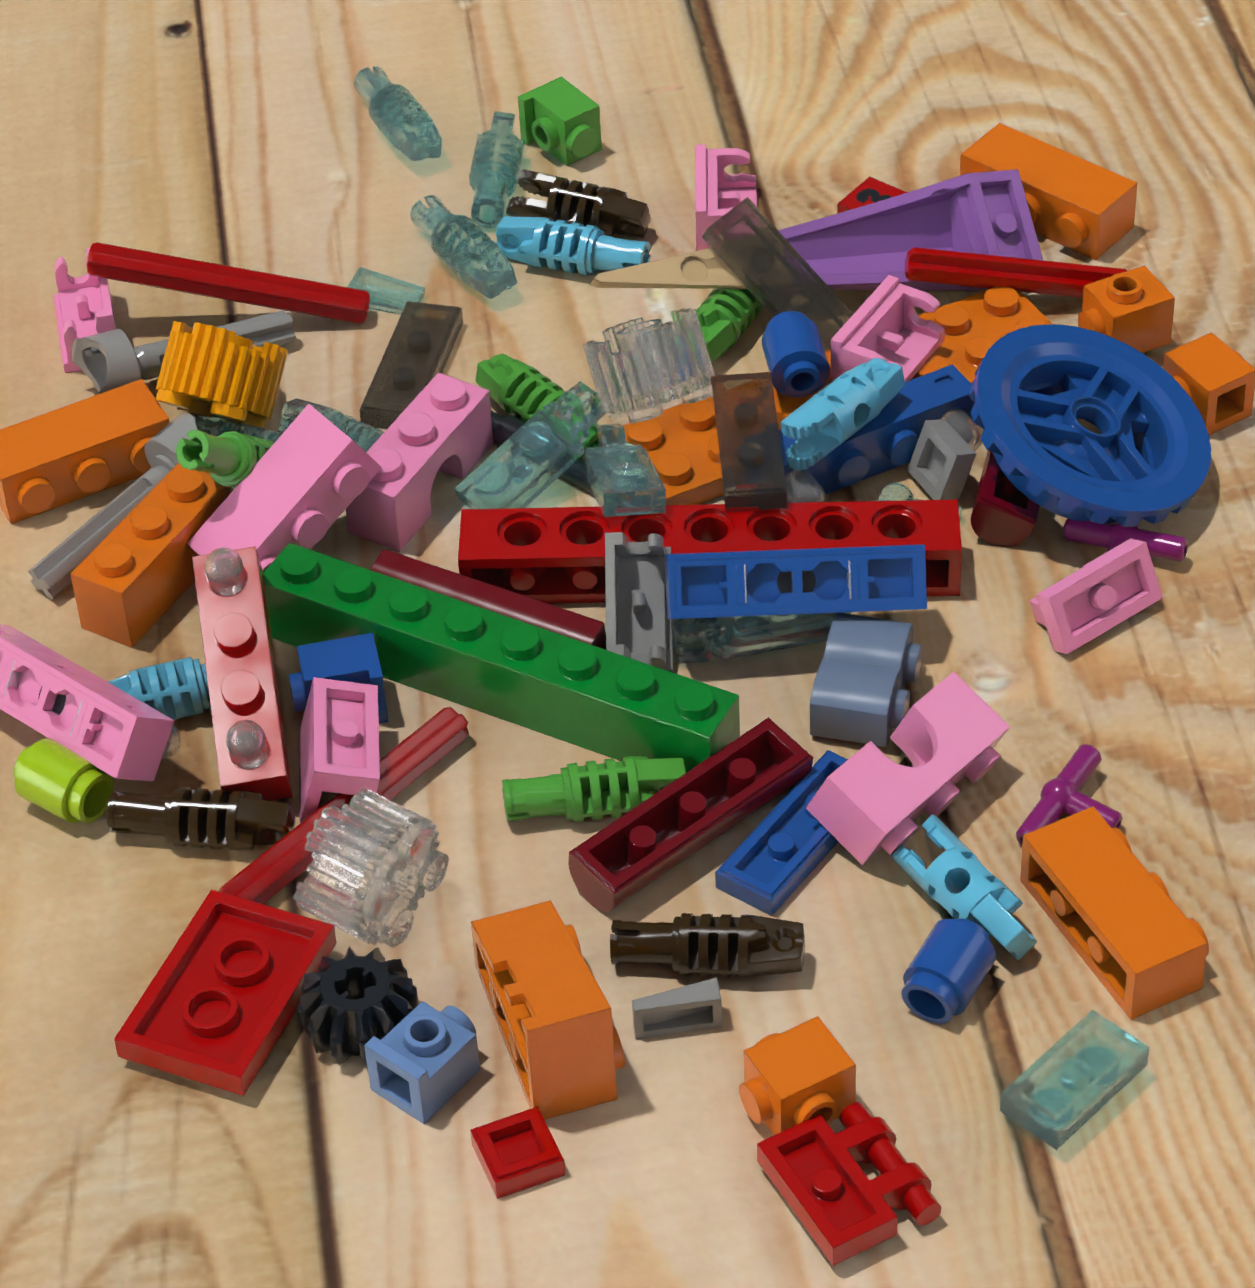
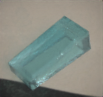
M359 267L348 285L349 288L366 290L370 294L369 309L410 317L413 316L425 295V287Z

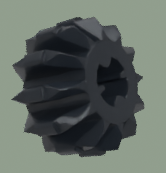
M349 946L344 959L337 961L322 956L319 972L304 974L303 995L300 996L301 1004L298 1005L300 1024L305 1027V1032L309 1035V1041L314 1046L316 1053L331 1051L339 1066L352 1055L359 1056L367 1065L364 1045L373 1036L381 1040L419 1005L417 987L413 985L412 978H408L407 970L404 968L401 959L385 961V957L378 947L365 957L357 956Z

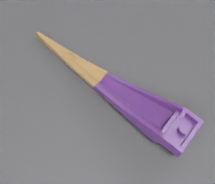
M1015 169L967 173L882 201L781 230L691 253L599 273L590 285L596 288L876 290L884 279L891 275L899 278V283L918 290L983 291L984 288L908 280L905 277L904 268L907 252L914 247L1034 260H1043L1019 171Z

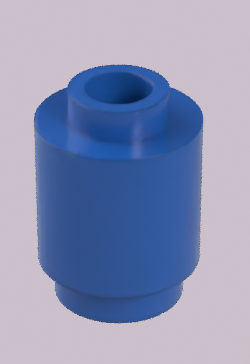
M786 311L774 316L768 322L762 337V348L774 388L779 393L788 397H804L817 392L825 385L830 375V366L819 328L806 315L797 311Z
M942 919L938 921L903 975L905 986L902 989L901 995L906 1006L920 1018L936 1024L947 1023L953 1016L962 1014L996 960V951L990 942L987 932L975 922L967 919Z

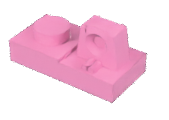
M1130 538L1085 564L1078 571L1036 594L1037 598H1032L1030 604L1036 622L1046 626L1053 650L1069 654L1159 601L1163 596L1147 543Z

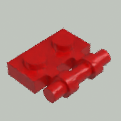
M861 1102L851 1103L842 1110L839 1121L845 1129L836 1134L822 1115L818 1114L757 1143V1162L833 1266L896 1236L898 1217L892 1208L907 1210L920 1226L933 1222L939 1216L942 1209L930 1192L932 1183L929 1177L917 1163H908L895 1146L897 1138L893 1130L883 1118L873 1117ZM857 1162L872 1163L880 1176L870 1180Z

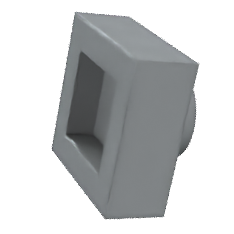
M945 419L925 420L907 471L933 500L958 499L959 501L977 453Z

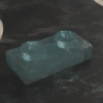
M1092 1009L1001 1092L1000 1112L1057 1150L1148 1065L1149 1046Z

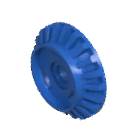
M1059 324L1028 326L1010 332L997 340L988 349L975 372L976 377L970 386L969 397L975 402L971 410L973 423L984 429L980 438L986 449L993 453L1002 472L1019 491L1036 504L1059 516L1075 521L1089 520L1099 524L1118 522L1123 527H1136L1142 519L1152 524L1164 521L1170 512L1178 514L1182 511L1191 498L1195 496L1208 474L1211 463L1210 438L1205 422L1190 396L1156 362L1117 339L1093 330ZM1077 419H1083L1092 423L1102 434L1087 430Z

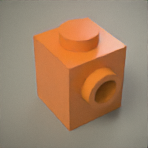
M1144 265L1084 285L1082 311L1078 315V326L1110 336L1144 353L1171 343L1175 297Z
M1212 332L1164 353L1163 369L1190 396L1205 422L1209 435L1252 416L1255 368L1244 360L1240 353L1232 350Z
M818 1016L785 1032L770 1034L762 1038L755 1046L743 1051L744 1083L739 1085L742 1104L749 1117L756 1124L764 1122L773 1135L818 1114H821L828 1125H830L835 1119L839 1118L840 1113L846 1106L856 1102V1064Z

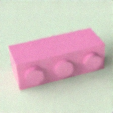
M308 404L256 463L251 473L235 487L187 542V545L198 555L256 546L264 573L288 543L311 549L318 543L350 503L365 490L370 480L382 467L350 437L313 406Z

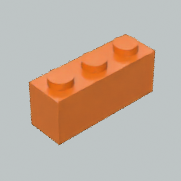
M998 123L961 153L960 176L967 173L1018 169L1036 234L1087 257L1097 260L1134 228L1138 182L1001 123Z
M140 379L0 429V507L10 524L139 478L151 468L145 455V444L170 423V420L144 381Z
M178 463L70 574L81 628L133 648L194 583L195 576L192 557L199 555L187 545V542L231 493L230 487L216 483L209 473L192 471L183 468Z
M1094 806L1023 835L1021 883L1131 1020L1202 989L1206 956L1209 954V944L1204 930L1195 919H1187L1171 900L1163 880L1156 873H1149L1132 853L1130 844L1123 832L1116 827L1111 828Z

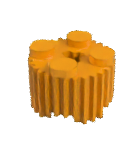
M174 321L156 385V390H158L156 401L176 406L177 410L196 416L211 418L213 414L230 419V422L233 424L264 431L267 420H271L289 350L269 342H264L263 347L255 346L254 341L238 336L236 332L224 328L205 325L199 322L194 323V326L190 327L183 322Z

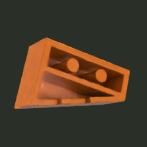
M551 900L471 921L475 966L530 1109L538 1106L544 1120L617 1100L615 1070L625 1067L622 1044L616 1028L612 1025L611 1006L582 956L579 940L573 925L565 926Z

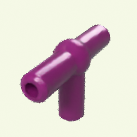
M1067 519L1063 529V536L1067 541L1108 548L1106 552L1130 538L1146 542L1152 557L1180 562L1185 559L1188 550V541L1185 537L1143 530L1137 526L1123 527L1119 523L1099 524L1089 520L1075 521Z
M1080 745L1059 775L1044 784L1040 793L1041 799L1016 832V838L1021 845L1023 843V835L1058 821L1063 814L1071 816L1092 806L1095 807L1111 828H1120L1123 820L1120 812L1079 792L1102 760L1100 752L1094 746Z

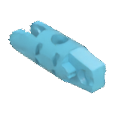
M874 358L867 363H862L844 372L789 414V416L785 417L780 422L783 436H787L788 439L793 438L794 440L798 438L795 444L787 448L786 457L789 467L793 468L794 472L808 469L877 417L881 410L905 386L902 366L896 363H888L880 358Z
M932 814L922 826L926 829V835L940 849H946V851L938 856L928 869H926V863L912 849H906L903 845L891 855L892 859L934 901L946 909L953 919H967L975 922L987 932L989 937L992 935L1014 958L1020 960L1037 943V940L1012 916L1023 904L1022 901L1002 881L990 873L978 857L936 815Z

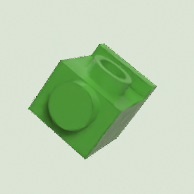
M562 76L518 96L521 141L526 145L537 142L541 149L549 151L566 166L602 150L599 105Z

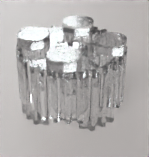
M682 308L671 311L673 322L670 321L664 324L661 319L644 321L643 317L631 319L625 323L616 324L614 327L606 328L603 331L605 342L590 340L582 344L602 412L608 414L609 419L628 416L630 423L647 421L664 413L661 403H668L671 400L680 398L683 404L694 403L710 398L716 393L714 379L716 377L696 309Z
M363 787L360 793L354 794L349 805L344 804L342 806V810L335 806H331L328 809L324 808L322 810V817L314 821V829L312 832L307 833L305 850L312 853L313 861L307 866L306 871L309 872V875L304 880V883L297 882V891L293 899L297 901L296 905L301 910L334 925V927L368 944L376 945L379 942L394 948L403 943L407 938L413 925L414 915L412 910L417 909L418 900L424 897V889L433 891L444 879L449 857L447 854L437 850L440 841L436 840L439 832L435 830L437 826L431 820Z

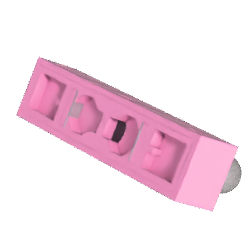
M0 624V709L47 738L70 749L116 779L154 781L161 760L172 757L180 748L181 736L178 729L173 725L175 720L12 626Z

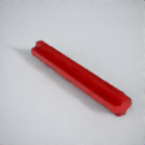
M914 247L907 252L904 267L905 277L911 281L980 288L1010 287L1020 292L1083 298L1084 285L1127 271L1121 268Z

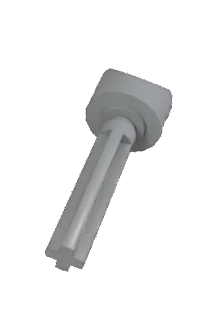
M284 310L218 326V328L234 331L236 335L254 341L255 346L260 347L264 346V342L281 346L293 343L296 339L292 329L293 319L290 313H285ZM114 329L75 339L72 344V360L90 378L98 393L101 394L140 379L148 380L159 377L168 339L133 348L122 329Z
M181 413L145 444V455L151 468L28 571L33 578L31 582L37 590H42L49 599H52L72 582L70 575L72 571L179 463L176 456L178 442L181 438L189 439L187 436L189 431L198 430L194 416Z

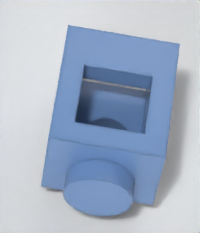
M422 1001L381 1040L373 1036L364 1045L371 1090L423 1124L480 1071L475 1026L464 1012L454 1006H446L440 1012Z

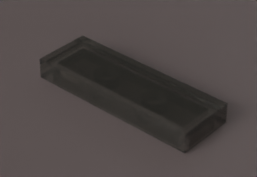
M747 197L709 226L702 238L773 317L786 311L803 313L819 328L825 352L831 351V339L850 319L853 313Z
M411 301L406 302L360 407L361 426L388 429L438 372L443 373L463 325L462 308Z
M771 372L711 376V393L725 512L787 508V488Z

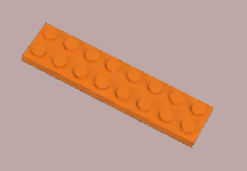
M999 286L941 306L934 313H923L918 316L924 320H932L945 328L944 342L912 379L953 364L972 384L976 377L975 372L982 359L997 340L1020 328L1052 323L1019 290ZM829 348L825 352L831 367V348ZM769 371L609 430L611 436L609 437L607 452L639 492L659 505H700L744 488V443L781 430L780 422L830 384V375L825 385L817 392L804 397H788L779 393L774 388Z

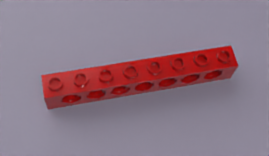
M958 499L461 509L458 550L459 574L548 604L606 603L605 533L623 532L630 542L648 541L649 534H659L664 538V547H671V554L920 544L925 545L927 597L960 596L962 544Z

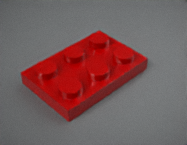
M211 889L114 1038L118 1057L244 1096L297 1010L298 1005L301 1003L300 996L303 995L304 974L319 972L322 956L329 957L337 944L334 925Z

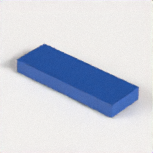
M827 750L813 765L812 770L801 778L715 872L716 888L773 916L838 843L836 838L806 807L826 778L848 759Z

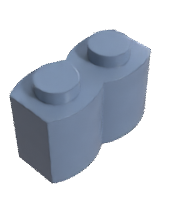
M836 613L829 631L824 657L819 665L810 699V735L864 744L872 741L877 746H888L893 728L898 727L909 711L910 691L904 690L906 682L917 683L921 668L923 647L920 644L912 643V623Z

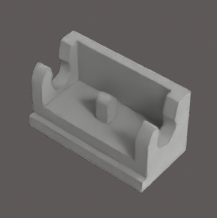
M623 532L605 533L606 650L673 672L672 619L667 618L664 557V554H671V547H664V538L655 533L649 534L648 541L630 542Z

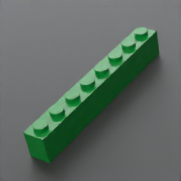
M288 543L263 573L272 639L296 647L373 633L383 678L619 761H623V757L642 756L648 757V759L683 758L687 773L740 737L738 694L292 543Z

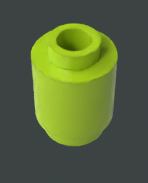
M50 738L41 739L25 748L18 756L14 765V784L17 794L23 799L70 823L80 821L92 823L98 820L107 810L110 794L114 791V781L106 772Z

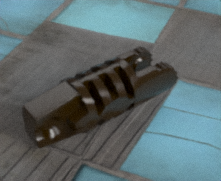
M525 169L521 170L518 176L517 184H519V187H522L528 193L547 197L548 201L516 196L509 200L506 208V214L511 217H545L553 219L554 222L563 220L569 224L572 222L580 223L584 227L593 225L603 230L604 235L611 237L614 234L644 238L651 221L647 204L627 198L624 191L605 186L599 187L596 184L577 180L569 181L568 178Z

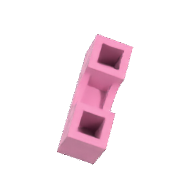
M438 372L366 452L382 468L370 480L365 490L346 508L348 533L399 552L404 548L432 515L430 495L437 472L441 471L464 479L492 447L493 432L490 390Z
M953 671L911 707L890 736V739L908 756L913 767L895 763L870 741L826 778L806 809L861 865H864L882 848L891 856L919 829L913 822L924 812L929 817L932 814L938 816L961 792L955 786L966 776L974 784L997 763L1001 755L994 747L1010 726Z

